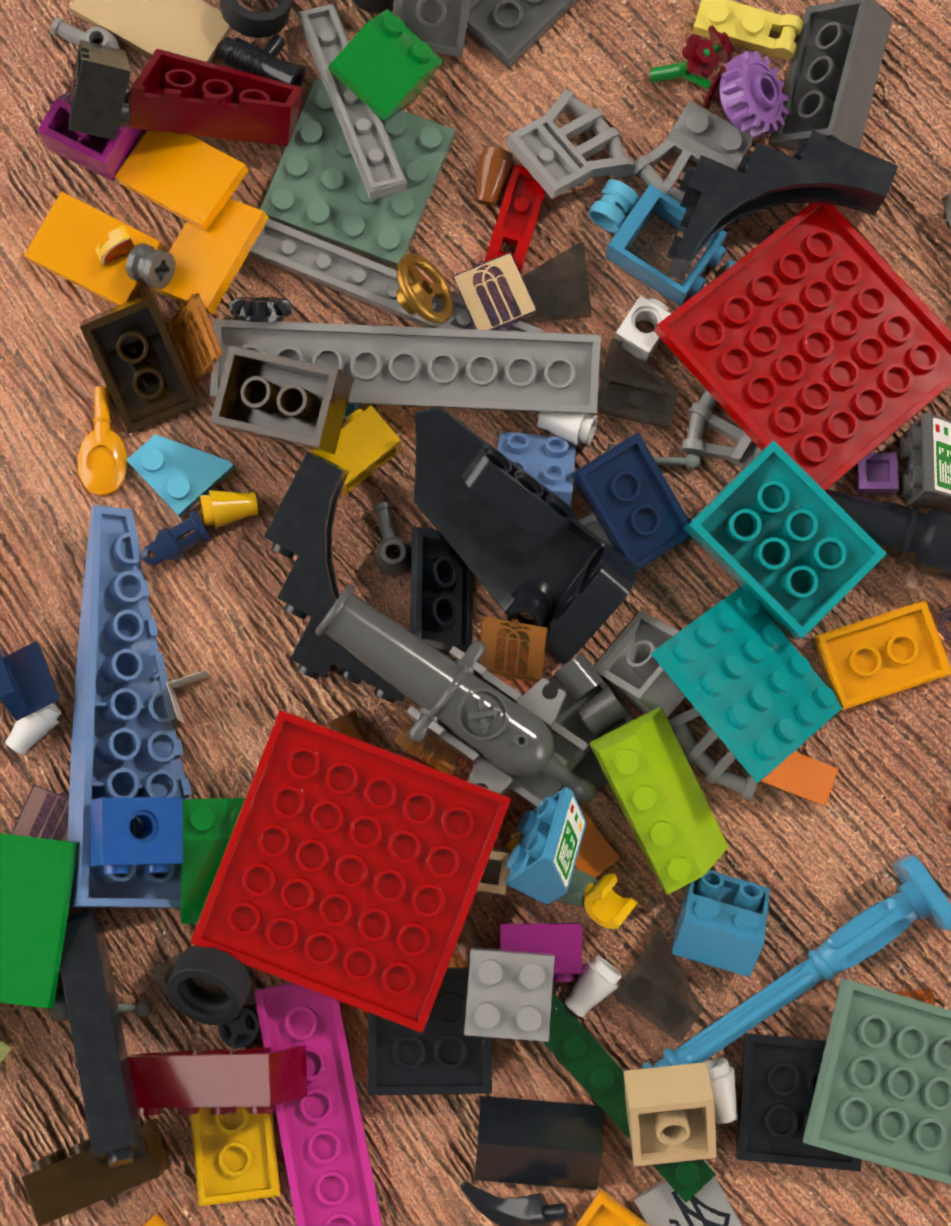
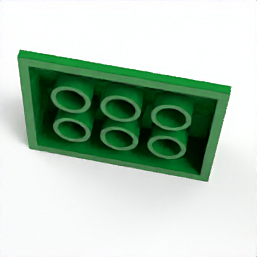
M0 833V1003L54 1009L79 847L77 842Z

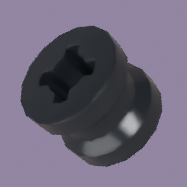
M244 1005L239 1016L234 1021L219 1025L218 1031L222 1041L228 1046L235 1048L246 1047L254 1042L261 1033L257 1010L251 1006Z

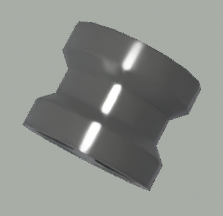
M141 243L136 245L129 253L126 271L132 280L145 282L148 286L155 289H162L170 283L174 275L175 260L171 253L164 250L156 251L153 246Z

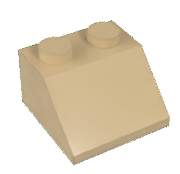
M707 1062L623 1071L633 1166L717 1158L715 1102Z

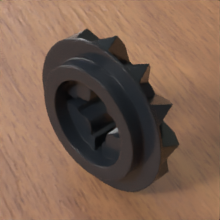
M240 297L230 302V313L237 315L238 319L242 321L277 322L284 320V316L292 314V304L284 298Z

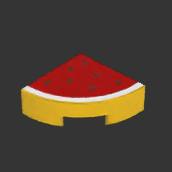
M125 225L110 231L108 234L110 240L104 245L98 243L96 254L101 265L129 254L135 247Z

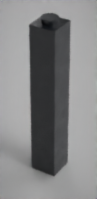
M88 909L68 916L60 970L92 1154L104 1167L119 1169L133 1164L134 1158L146 1155V1149L103 923L92 909Z

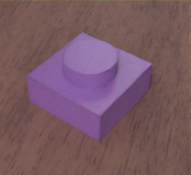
M871 452L856 465L857 494H897L899 489L897 452Z

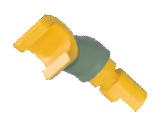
M520 833L515 835L506 844L511 851L517 846ZM575 867L567 893L556 899L561 903L585 907L586 913L593 921L604 928L612 930L619 928L638 904L634 899L623 898L614 892L612 888L617 883V876L615 874H605L598 881L597 878Z

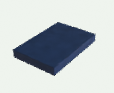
M639 432L634 433L570 473L614 549L637 565L638 570L691 537L683 529L690 521Z

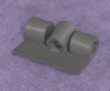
M583 653L554 673L555 675L548 679L550 686L546 687L543 691V696L546 699H554L558 694L559 688L566 692L567 696L556 722L587 744L633 721L629 716L630 711L623 700L610 685L607 686ZM589 744V750L574 771L581 779L591 780L595 784L597 791L608 781Z

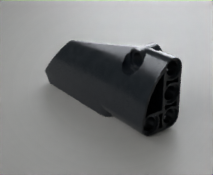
M436 407L416 411L414 503L508 616L506 621L546 628L544 651L559 663L565 665L625 600L633 587L638 566L577 521L573 510L565 501L443 408ZM519 613H529L535 619L527 620L523 618ZM509 624V625L513 626L514 628H515V627H522V626L517 625V624ZM506 626L507 629H508V632H509L511 629H513V628H511V627H509V626ZM517 629L521 638L530 639V634L526 629ZM515 630L510 633L511 635L518 637V634Z

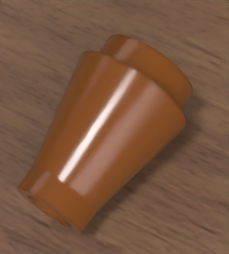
M485 146L483 148V152L478 155L475 202L486 206H496L498 197L514 166L511 162L512 153L497 147Z

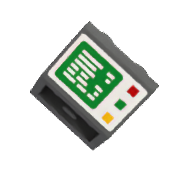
M923 413L905 432V436L900 438L899 455L901 459H905V473L901 475L900 494L902 497H906L907 507L912 505L919 509H951V421L931 413Z

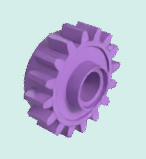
M747 51L732 58V61L726 63L725 66L728 71L722 74L720 81L721 103L728 119L743 133L750 132L753 138L757 136L764 137L778 131V128L785 124L782 117L788 115V110L783 106V102L788 101V96L782 93L781 88L784 87L785 83L781 80L778 81L776 77L778 73L777 67L771 69L769 67V58L766 56L761 59L759 51L753 53Z

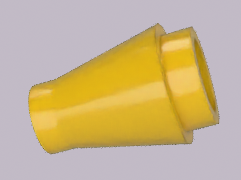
M209 490V494L200 495L204 526L213 525L214 529L249 516L258 515L255 492L239 493Z

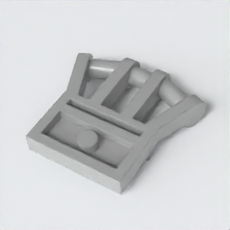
M567 88L546 115L509 134L506 141L507 147L551 199L556 198L575 186H582L589 178L607 175L622 178L634 170L631 158L625 155L619 131L615 127L610 128L604 121L605 115L599 108L592 109L574 98L575 93ZM566 111L577 117V119L560 128L555 125L562 113ZM587 130L593 131L597 135L577 147H574L569 141ZM603 149L608 150L610 155L609 159L588 162L585 160Z
M689 101L675 126L670 131L666 141L649 154L640 157L633 164L634 170L632 174L636 178L641 177L648 186L651 184L681 203L685 193L674 186L689 160L698 164L701 155L737 170L743 155L747 154L755 138L751 137L750 133H743L732 123ZM672 152L679 154L680 156L669 175L663 180L652 167Z
M703 386L702 391L704 394L698 403L694 402L688 411L691 415L687 439H684L682 442L681 450L689 454L728 460L739 468L744 469L762 451L744 431L712 413L711 410L717 401ZM705 425L736 442L735 447L709 444L702 441Z
M695 707L669 719L668 721L689 765L691 766L694 763L706 774L704 779L711 785L716 783L741 793V798L750 801L758 783L755 782L750 774L745 778L726 771L736 759L732 752L729 750L718 763L704 752L718 737L711 728L696 744L686 724L701 716Z

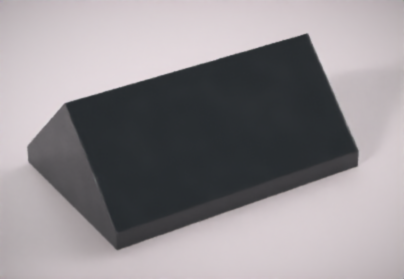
M414 527L412 528L410 632L443 654H449L453 646L465 653L472 644L473 572L439 531Z
M481 1095L474 1180L597 1190L603 1154V1109L599 1105Z

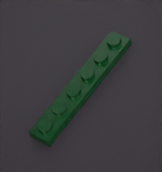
M552 991L549 1042L543 1043L630 1140L623 1070ZM703 1159L652 1165L685 1203L716 1175Z

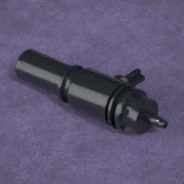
M830 489L825 491L887 553L885 556L894 558L896 564L901 565L904 561L912 562L917 573L951 581V512L934 508L928 513L923 514L919 513L918 508L912 505L907 507L888 501L877 502Z

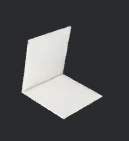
M205 670L166 683L177 719L184 723V719L174 688L210 677L211 675Z

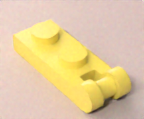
M701 0L692 33L709 38L708 27L713 25L718 32H725L735 46L759 51V53L780 59H792L796 50L794 40L801 33L803 20L796 15H779L730 0ZM770 30L781 33L780 38L768 37Z

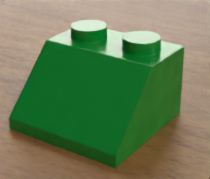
M386 9L364 25L330 63L327 69L384 121L424 91L443 61L432 51L428 44L422 42L409 30L399 17Z

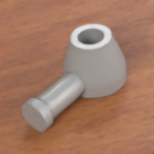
M59 17L55 18L51 25V35L62 37L78 46L80 40L93 43L96 39H103L100 45L120 49L114 35L101 27H92L87 32H83L65 23Z

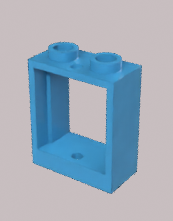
M650 184L608 244L605 258L681 306L688 296L693 297L703 288L706 279L702 276L707 268L710 266L715 269L727 252V249L723 247L727 233L722 230L713 236L705 245L707 247L706 251L684 283L680 285L629 252V249L654 214L683 233L686 232V228L680 226L686 208L681 207V203Z

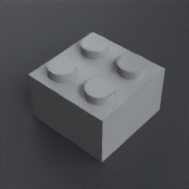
M471 947L464 1035L549 1042L555 956L547 953Z

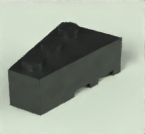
M80 40L73 73L68 130L115 140L118 126L126 127L130 107L128 99L130 94L129 80L131 67L129 66L125 50Z

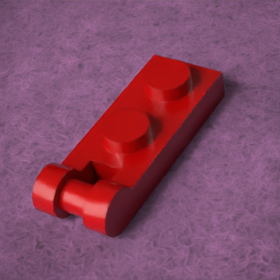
M515 164L513 166L484 262L486 264L510 254L501 251L503 242L517 246L514 255L511 254L520 276L524 269L528 250L546 195V191L525 167Z

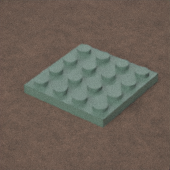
M315 79L296 123L292 139L284 151L260 210L264 211L269 219L397 268L399 260L407 254L455 139V130L400 109L383 121L381 119L407 181L406 191L369 199L322 80Z
M841 979L803 1143L951 1184V1010L851 980Z

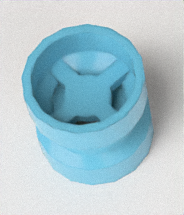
M609 179L602 189V198L593 203L588 211V216L602 229L616 233L625 221L627 213L632 211L640 198L628 185L618 180Z

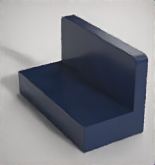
M33 642L11 654H8L0 644V701L16 721L59 699V694L44 653L38 642Z

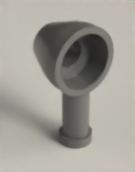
M392 502L378 503L373 505V511L377 515L382 541L376 547L374 554L375 562L379 570L384 574L399 576L407 572L411 567L412 548L406 540L397 537L391 511L393 508ZM391 547H396L401 551V555L397 559H389L386 556L387 550Z

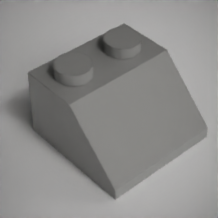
M640 610L595 664L594 669L602 680L645 714L661 706L668 718L685 697L651 655L660 645L679 631Z

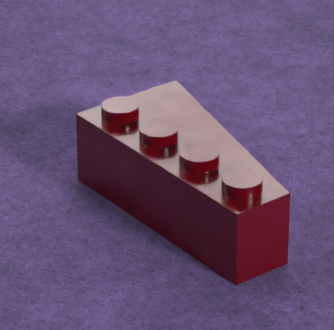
M156 49L131 87L130 128L288 146L300 116L302 87Z
M306 1045L290 1046L289 1048L272 1052L271 1047H260L233 1051V1054H230V1049L199 1051L197 1055H193V1051L150 1052L128 1055L139 1115L162 1114V1108H174V1115H190L199 1113V1107H211L212 1115L236 1113V1107H248L249 1114H268L274 1112V1105L308 1096Z

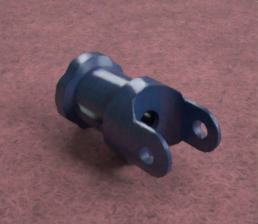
M195 510L189 513L190 518L170 529L164 527L158 531L155 541L147 545L142 551V558L146 563L155 565L165 559L178 561L184 557L183 553L203 541L206 543L212 541ZM192 530H195L194 533L183 538L182 540H179L181 536L187 534ZM152 551L155 552L154 558L150 557V553Z

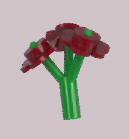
M713 25L708 27L710 40H702L697 34H691L687 37V45L682 49V55L687 59L686 61L650 69L652 83L684 78L708 89L704 99L706 109H709L715 101L721 102L720 81L722 74L726 72V67L722 66L712 82L698 75L701 73L704 77L711 76L713 69L719 65V60L726 65L727 62L732 60L731 54L734 53L732 40L725 32H718Z

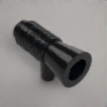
M274 34L263 49L239 37L234 39L227 37L219 50V58L223 59L225 65L230 66L232 69L301 87L306 72L305 66L276 58L286 45L284 38L278 34Z

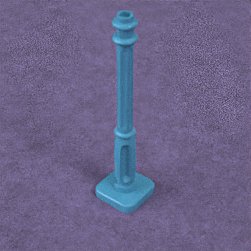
M913 854L903 855L893 863L896 874L903 882V884L897 887L898 893L856 915L828 937L816 950H810L808 959L674 1051L670 1048H665L662 1059L653 1065L645 1062L642 1068L702 1063L823 979L831 981L834 975L857 965L881 950L904 932L916 919L923 921L928 918L937 929L951 931L950 902L919 859Z

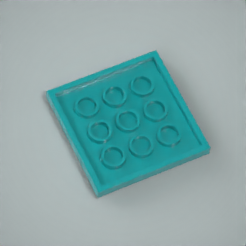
M742 587L735 590L651 653L653 658L756 783L771 773L843 708L833 690L822 681L812 669L808 660L797 651L787 639L782 629L761 608L759 602Z

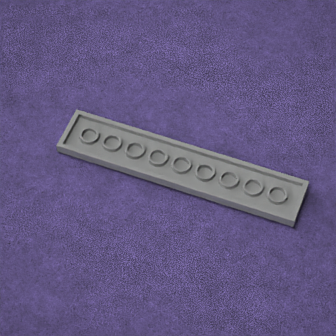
M214 319L213 331L222 354L214 362L216 357L212 350L213 364L211 367L210 396L213 398L217 396L230 345L339 369L354 378L348 404L597 415L601 335L278 321L249 322Z

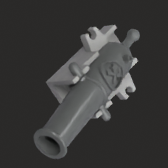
M348 585L316 628V635L321 636L323 633L328 635L420 707L419 711L413 706H410L407 710V714L414 722L409 731V739L414 743H419L428 733L473 764L474 767L468 779L469 782L485 785L488 789L500 794L509 789L535 808L547 796L552 797L559 792L563 786L572 790L576 800L579 802L587 803L595 797V784L591 780L581 779L573 773L589 750V744L556 722L567 695L566 692L559 688L558 694L554 699H546L543 696V691L546 687L550 686V681L544 677L522 696L515 689L488 672L486 667L478 663L486 651L483 642L474 641L465 653L453 646L449 651L452 658L450 659L353 593V585Z

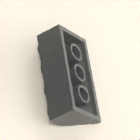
M840 0L806 7L802 30L798 37L784 94L788 96V101L783 102V106L788 110V115L782 117L785 122L784 126L779 127L778 131L773 133L771 143L774 146L795 151L799 142L807 143L814 130L860 149L893 19L874 0Z

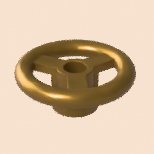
M418 254L404 255L399 260L396 269L399 284L396 296L399 304L407 313L411 315L418 314L430 323L443 324L447 322L453 313V298L446 280L440 271L426 258ZM416 267L423 270L430 277L433 283H431L427 278L423 277ZM435 296L441 297L442 310L438 313L432 311V298Z

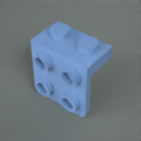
M513 432L501 433L498 451L571 507L573 477L570 473L574 471L576 445L557 436Z

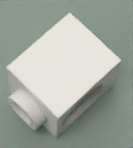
M640 295L617 330L613 345L646 364L661 339L654 331L651 333L640 332L635 324L639 321H648L655 329L657 324L671 314L667 306L657 299L650 298L648 300Z

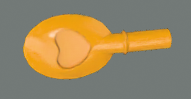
M106 386L95 387V419L93 420L95 427L81 444L77 464L80 479L84 486L95 495L108 496L119 490L125 481L128 470V455L121 438L110 430V423L112 422L110 419V392Z

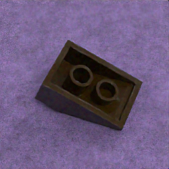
M154 291L82 321L79 327L128 434L200 405L170 326Z

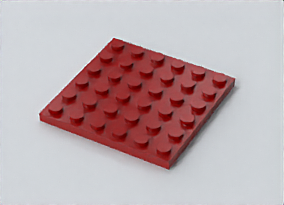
M809 204L657 324L654 332L761 451L774 440L824 491L828 490L951 386V332L835 206L830 204Z
M279 710L190 943L199 947L216 948L227 952L243 964L423 1033L512 798L287 711Z

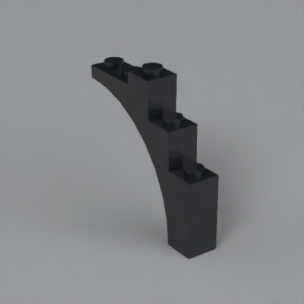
M814 130L806 144L798 143L792 157L757 142L752 156L744 154L737 170L701 155L696 169L687 168L679 189L686 191L680 204L681 207L686 208L680 226L686 228V232L683 238L675 235L666 257L672 259L673 262L668 275L682 280L694 257L713 236L734 221L762 209L791 203H823L844 206L875 216L887 196L898 165Z
M307 452L264 535V538L274 542L271 548L279 554L291 559L294 554L298 555L277 599L286 603L284 609L289 613L302 619H306L307 615L311 616L290 659L299 664L297 669L301 673L318 680L320 676L326 678L332 675L337 666L341 668L339 674L345 679L356 684H360L363 680L376 687L374 693L380 698L391 703H395L396 699L403 702L407 699L405 695L325 633L321 636L315 634L316 628L340 596L333 565L332 530L338 499L349 471L316 453Z

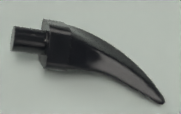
M463 1182L461 1184V1189L470 1202L484 1216L499 1226H550V1222L568 1220L567 1204L548 1205L543 1193L505 1199L489 1194L468 1183Z

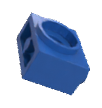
M125 797L90 800V866H104V874L129 873V865H144V873L169 872V864L183 863L182 797ZM134 817L139 818L143 823V833L139 838L134 837L130 832V822Z

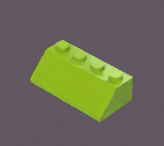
M660 706L589 744L656 882L669 895L703 877L728 849V845L666 714Z

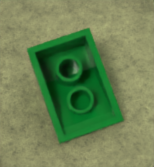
M245 798L182 799L183 863L180 864L181 924L198 923Z

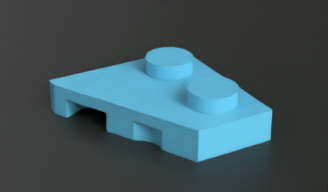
M156 434L127 459V462L180 518L200 501V495H207L209 490L214 489L235 470L234 465L226 459Z

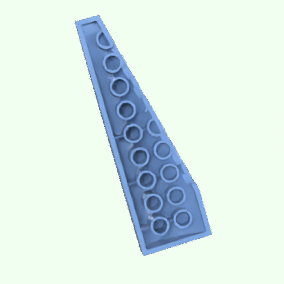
M98 505L92 506L76 665L67 841L77 842L79 847L69 908H180V864H169V872L144 873V865H129V873L104 874V866H90V800L125 797H182V799H190L189 795L192 794L189 778H185L181 755H183L181 739H177L174 725L176 716L166 684L168 683L164 658L163 654H159L156 636L159 634L155 618L152 619L150 611L147 580L144 581L140 561L143 558L133 510ZM134 817L130 822V832L136 838H139L143 833V823L139 818Z

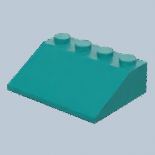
M774 440L683 528L748 594H751L759 602V605L793 639L804 638L887 554Z

